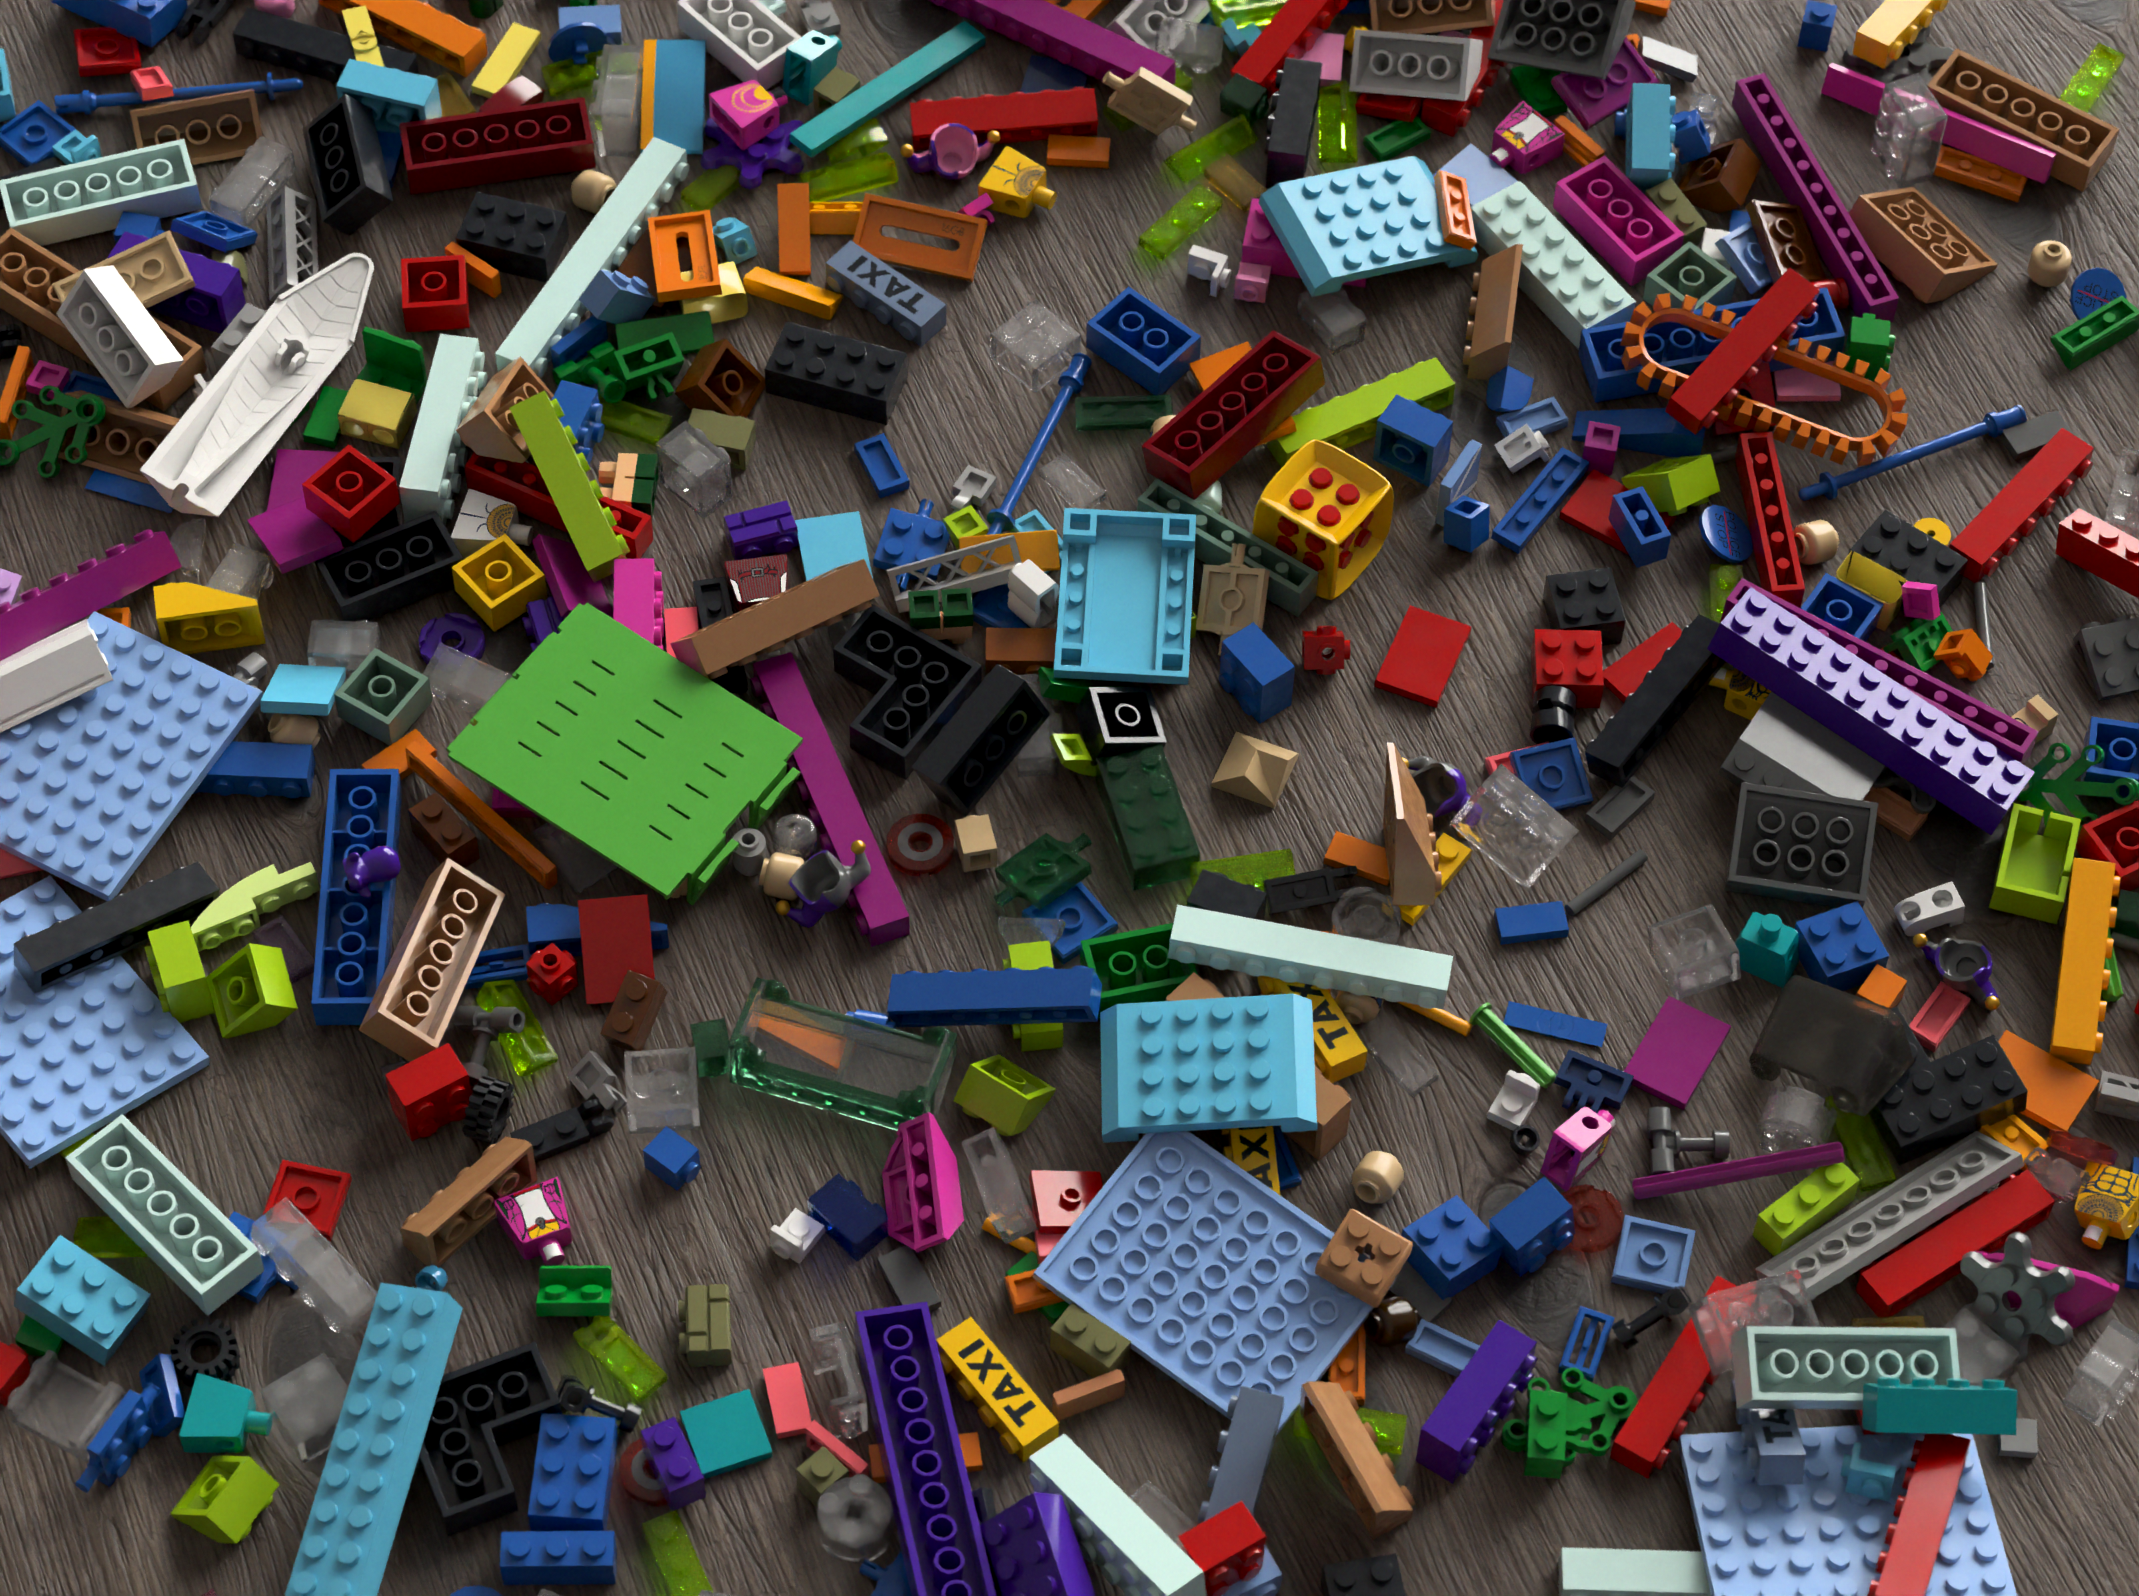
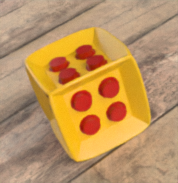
M1313 439L1303 445L1265 487L1255 507L1252 534L1319 572L1316 596L1333 600L1340 596L1358 578L1380 551L1391 526L1394 502L1393 489L1385 477L1367 464L1329 443Z

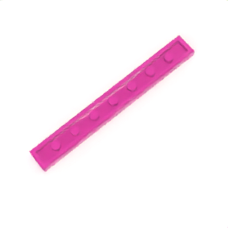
M1833 62L1828 66L1821 90L1822 94L2043 184L2048 181L2057 153Z

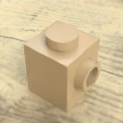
M969 815L963 819L955 820V841L963 872L996 867L997 846L989 815Z

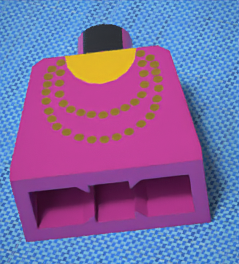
M754 80L709 94L710 117L742 151L778 128L779 107L788 103L786 93L781 87L767 92Z

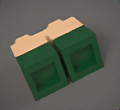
M618 453L617 462H600L599 483L614 484L613 488L600 487L603 496L650 515L653 522L659 479L658 455Z
M971 588L941 589L942 611L939 609L938 590L908 591L911 626L936 640L948 639L952 644H963L966 638H972L974 614Z

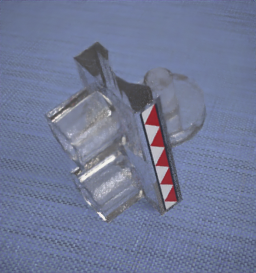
M2039 1147L2035 1148L2024 1159V1163L2030 1173L2055 1201L2062 1204H2069L2070 1201L2077 1198L2079 1187L2092 1179L2087 1171L2070 1164L2065 1159L2049 1154L2046 1150Z

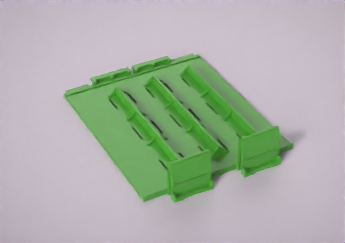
M579 603L557 627L560 633L557 634L553 631L541 642L512 674V677L498 689L470 720L465 729L446 748V751L449 752L448 758L657 891L666 900L671 897L688 877L687 902L690 905H694L728 865L732 853L738 849L739 843L734 839H731L725 846L726 831L749 805L748 828L758 830L788 795L794 780L799 778L800 771L793 767L787 773L786 762L803 743V738L589 603L585 605Z

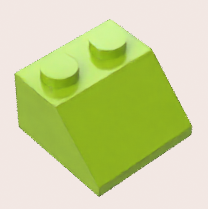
M1711 454L1664 458L1621 478L1623 485L1629 490L1643 486L1657 512H1668L1669 516L1687 512V506L1689 505L1697 506L1709 502L1708 496L1720 492Z
M248 943L206 977L222 1038L228 1039L276 1026L298 1009L281 948Z
M998 1054L970 1064L953 1101L963 1107L962 1110L967 1115L974 1118H982L992 1124L991 1128L995 1132L1004 1136H1013L1028 1128L1054 1095L1056 1088Z
M213 1455L170 1514L175 1519L218 1543L237 1544L249 1534L252 1528L251 1523L259 1512L265 1510L273 1500L272 1494L280 1484L250 1456Z

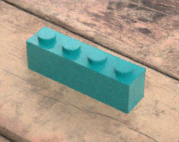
M1877 1377V1384L1863 1385L1862 1429L1876 1433L2016 1435L2018 1390L2004 1387V1381L1983 1379L1981 1386H1969L1970 1380L1947 1379V1385H1935V1379L1912 1378V1385L1900 1384L1899 1378Z

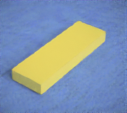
M513 22L472 83V93L490 98L499 89L514 80L540 42L541 32Z

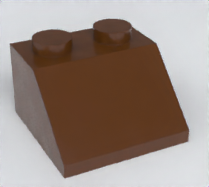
M1742 138L1710 147V155L1690 161L1678 187L1689 202L1699 208L1717 214L1729 210H1737L1745 203L1746 196L1751 185L1756 181V175L1762 163Z
M722 339L701 347L674 393L691 410L693 408L712 410L720 414L747 418L765 387V378L726 339Z

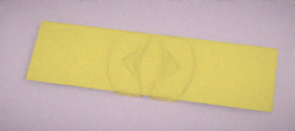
M366 6L342 10L356 60L384 67Z

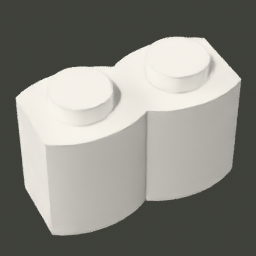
M1030 559L1016 564L1008 574V588L1010 590L1008 593V607L1030 628H1047L1055 622L1058 616L1056 600L1059 594V586Z

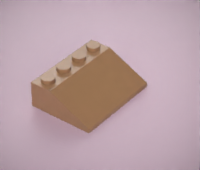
M1914 187L1860 195L1849 212L1850 217L1876 260L1891 270L1893 277L1906 284L1913 291V295L1921 302L1943 301L1992 272L1998 266L1990 256Z
M1387 743L1383 836L1392 904L1434 905L1435 892L1441 891L1442 877L1441 871H1438L1439 856L1438 851H1436V835L1433 832V815L1426 812L1425 800L1395 744Z
M1308 1381L1301 1386L1300 1415L1372 1540L1410 1520L1413 1512L1411 1507L1415 1505L1414 1500L1406 1486L1399 1487L1394 1479L1393 1474L1396 1473V1470L1389 1456L1386 1453L1380 1455L1374 1444L1378 1439L1371 1425L1368 1422L1362 1424L1356 1413L1359 1410V1406L1353 1394L1349 1390L1344 1392L1339 1383Z

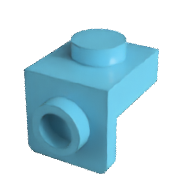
M1231 17L1221 23L1226 33L1222 36L1223 41L1230 52L1236 50L1240 57L1244 55L1261 34L1255 22H1251L1240 30Z
M76 129L52 146L54 155L66 165L102 157L98 138L94 135L86 138Z
M729 217L719 220L716 226L713 227L715 244L723 248L727 262L734 261L736 265L757 255L750 228L743 222Z
M1854 1442L1852 1455L1844 1453L1840 1476L1847 1477L1845 1492L1866 1496L1871 1499L1889 1501L1896 1466L1859 1459L1862 1443Z

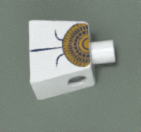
M468 489L451 535L463 558H467L503 534H506L515 544L526 546L531 544L533 527L519 524L518 511L514 504L473 489Z

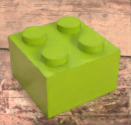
M183 921L147 932L151 945L144 948L163 1013L170 1011L172 1017H175L179 1023L215 1013L207 979L189 921Z

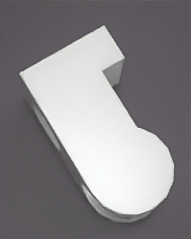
M1952 881L1917 893L1912 897L1902 900L1894 907V913L1907 936H1915L1917 933H1924L1931 928L1947 923L1950 927L1963 923L1965 905Z

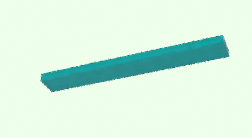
M963 21L791 132L790 142L812 158L984 46L986 36L966 21Z

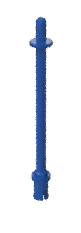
M267 73L266 81L173 89L174 96L148 101H143L138 92L95 95L90 93L89 90H83L82 94L55 95V106H57V115L79 112L91 115L92 111L101 107L191 100L254 89L255 94L268 93L271 101L275 100V92L300 90L303 87V82L298 78L273 80L272 73Z
M1075 353L1067 370L1060 375L1058 384L1061 389L1000 509H992L987 514V521L991 526L986 535L1001 534L1002 531H1011L1014 528L1015 520L1011 514L1072 394L1079 393L1084 386L1083 379L1092 364L1091 358L1086 354Z
M2016 405L1999 413L1992 411L1985 414L1981 423L1875 461L1870 465H1864L1832 477L1829 472H1822L1819 482L1802 488L1798 493V497L1803 501H1807L1824 494L1828 500H1833L1837 498V489L1985 434L1994 438L2001 436L2004 429L2027 421L2025 410L2021 405Z

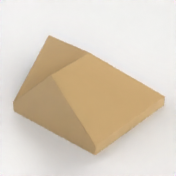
M1236 732L1217 770L1211 787L1275 808L1299 753Z

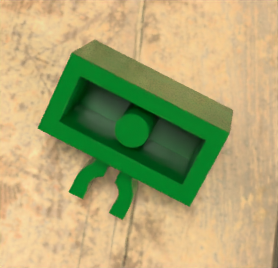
M1863 313L1862 318L1852 316L1843 352V354L1850 356L1845 371L1851 373L1857 359L1870 364L1864 378L1874 382L1880 368L1888 373L1890 355L1887 353L1893 354L1895 335L1890 334V321L1875 319L1876 314Z
M670 332L613 352L608 368L612 375L617 376L625 383L626 392L646 386L647 399L649 403H652L657 399L654 391L655 383L658 388L664 391L666 398L672 396L674 390L666 378L678 375L685 359L673 333Z
M1530 1389L1526 1407L1523 1476L1560 1479L1565 1461V1448H1570L1577 1453L1589 1454L1591 1441H1580L1576 1435H1590L1591 1422L1581 1421L1572 1425L1566 1424L1567 1393Z

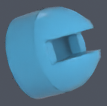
M429 1265L423 1268L415 1277L417 1288L440 1292L445 1288L448 1281L446 1271L441 1267L438 1268L436 1265Z

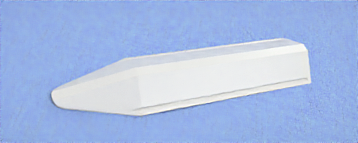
M362 253L348 254L279 295L141 467L140 471L169 506L181 513L219 517L354 344L374 270V264L367 255Z
M87 619L46 637L0 661V733L113 680L108 668L109 664L104 653H101L98 647V639L94 630L90 628Z

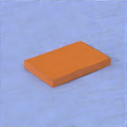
M2005 1030L1998 1042L2028 1090L2026 1109L2020 1113L2065 1137L2097 1088L2099 1080Z

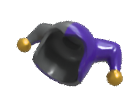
M1426 755L1409 760L1402 758L1408 769L1416 771L1411 775L1425 800L1426 812L1432 813L1433 819L1450 813L1461 816L1465 822L1458 826L1457 835L1462 839L1468 838L1471 835V830L1481 820L1483 808L1466 792V781L1460 770L1452 764L1442 761L1437 762Z
M856 840L851 844V851L855 854V863L852 866L842 865L828 850H822L809 858L796 870L789 881V885L803 902L802 909L793 908L787 901L781 900L775 906L777 913L787 915L801 926L810 928L818 923L825 912H831L841 907L848 899L850 891L865 881L871 873V867L864 852L866 848L865 843Z
M1917 933L1913 937V944L1916 947H1921L1926 958L1936 965L1939 976L1947 986L1954 990L1968 993L1982 1009L1987 1011L1998 1009L2000 1005L1998 994L1989 981L1993 967L1992 958L1984 945L1975 941L1954 940L1952 938H1946L1939 944L1928 941V938L1923 933Z

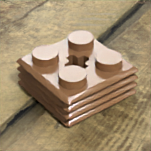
M1350 1209L1317 1261L1315 1274L1370 1306L1377 1308L1411 1254L1413 1243L1359 1211ZM1359 1254H1368L1370 1259H1366L1363 1263L1358 1260Z

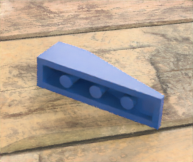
M1666 408L1577 411L1572 440L1585 442L1589 421L1621 426L1617 448L1669 457H1684L1701 454L1706 427L1703 426L1695 435L1665 412Z
M549 903L526 907L530 956L537 950H543L551 943L561 951L567 950L572 956H582L578 907L564 904L552 905ZM650 921L652 950L669 948L667 924Z

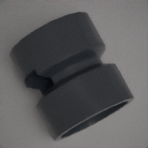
M1554 685L1544 686L1534 693L1533 716L1530 728V738L1534 743H1552L1573 738L1577 703L1575 693L1565 687Z

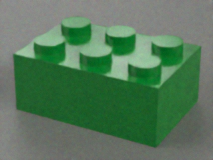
M1173 923L1081 941L1080 964L1081 966L1093 968L1102 983L1098 1020H1100V1012L1116 1004L1165 1001V998L1194 972L1197 974L1194 963H1182L1176 959L1168 958Z

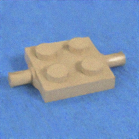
M1142 66L1130 78L1124 80L1110 71L1104 75L1102 83L1116 90L1109 97L1107 104L1109 108L1158 136L1166 128L1177 125L1189 134L1194 131L1197 122L1182 114L1191 106L1193 96Z
M1232 544L1230 563L1219 566L1204 565L1196 630L1216 633L1221 636L1218 652L1220 656L1223 640L1253 622L1261 630L1263 628L1270 571L1261 568H1250L1243 564L1246 548L1244 544Z

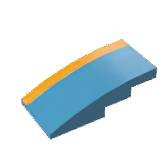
M644 40L641 153L651 139L655 137L685 149L686 154H703L706 40Z

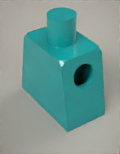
M810 31L786 48L783 90L787 96L807 106L814 100L813 89L837 66V55L842 49V43L838 37L834 35L826 36L818 31Z
M1753 912L1740 931L1725 962L1785 989L1799 963L1798 932L1794 928L1782 924L1781 918L1775 914L1764 916L1758 912Z
M197 1373L179 1438L184 1452L240 1453L245 1450L249 1433L269 1435L273 1417L270 1413L256 1411V1402L251 1390Z

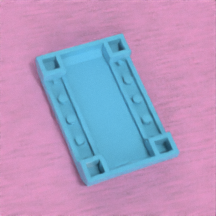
M1415 156L1281 182L1262 193L1258 202L1312 297L1340 291L1342 284L1345 282L1445 261L1448 268L1474 263L1479 255L1475 246L1472 250H1468L1443 240L1434 177L1425 162Z
M1079 508L1064 509L1054 678L1188 685L1196 515Z
M1296 994L1127 1003L1116 1004L1100 1012L1103 1143L1139 1141V1134L1280 1125L1282 1132L1318 1130L1313 1007L1311 999Z

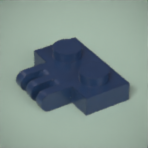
M1569 1049L1555 1077L1554 1083L1569 1089L1562 1107L1569 1110L1573 1100L1576 1099L1579 1100L1575 1109L1576 1113L1583 1107H1586L1587 1104L1592 1106L1590 1108L1592 1111L1598 1113L1603 1104L1620 1110L1633 1083L1634 1076Z

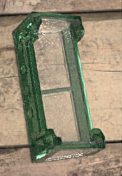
M756 977L728 1042L729 1083L898 1130L900 1124L927 1112L933 1114L935 1119H937L957 1053V1033L937 1026L926 1029L922 1036L791 1000L788 990L781 982Z

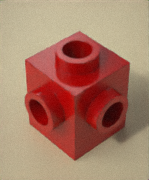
M1330 625L1317 626V631H1302V665L1304 669H1316V673L1322 675L1336 674V669H1344V660H1350V640H1344L1342 631H1337L1336 626ZM1325 648H1331L1328 652H1322Z
M551 943L543 950L540 949L534 952L526 963L527 983L535 994L541 995L553 1006L578 986L577 962L567 950L561 951Z

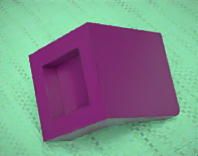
M1589 421L1582 455L1583 459L1589 461L1588 471L1595 469L1602 474H1612L1621 426Z

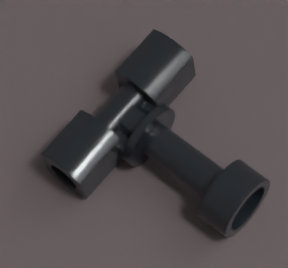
M1676 1286L1668 1290L1662 1296L1661 1301L1657 1296L1654 1297L1657 1305L1633 1321L1627 1323L1622 1318L1611 1325L1615 1335L1626 1350L1639 1343L1636 1335L1664 1317L1670 1323L1673 1321L1670 1315H1678L1691 1306L1693 1300L1683 1286Z
M572 1375L562 1376L556 1389V1394L565 1409L584 1414L587 1408L610 1418H616L618 1421L617 1429L629 1434L632 1433L640 1417L642 1406L627 1401L624 1407L594 1395L595 1387L592 1385L586 1391L583 1383L577 1377Z

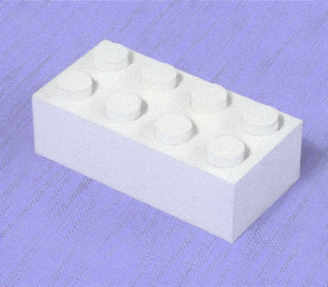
M680 0L677 2L679 28L693 40H706V51L743 82L757 81L767 90L784 78L786 48L800 39L801 36L758 0Z

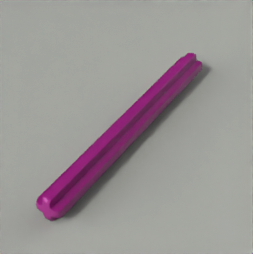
M1840 1142L1828 1143L1636 1178L1632 1180V1188L1636 1199H1645L1842 1163L1844 1161V1152Z

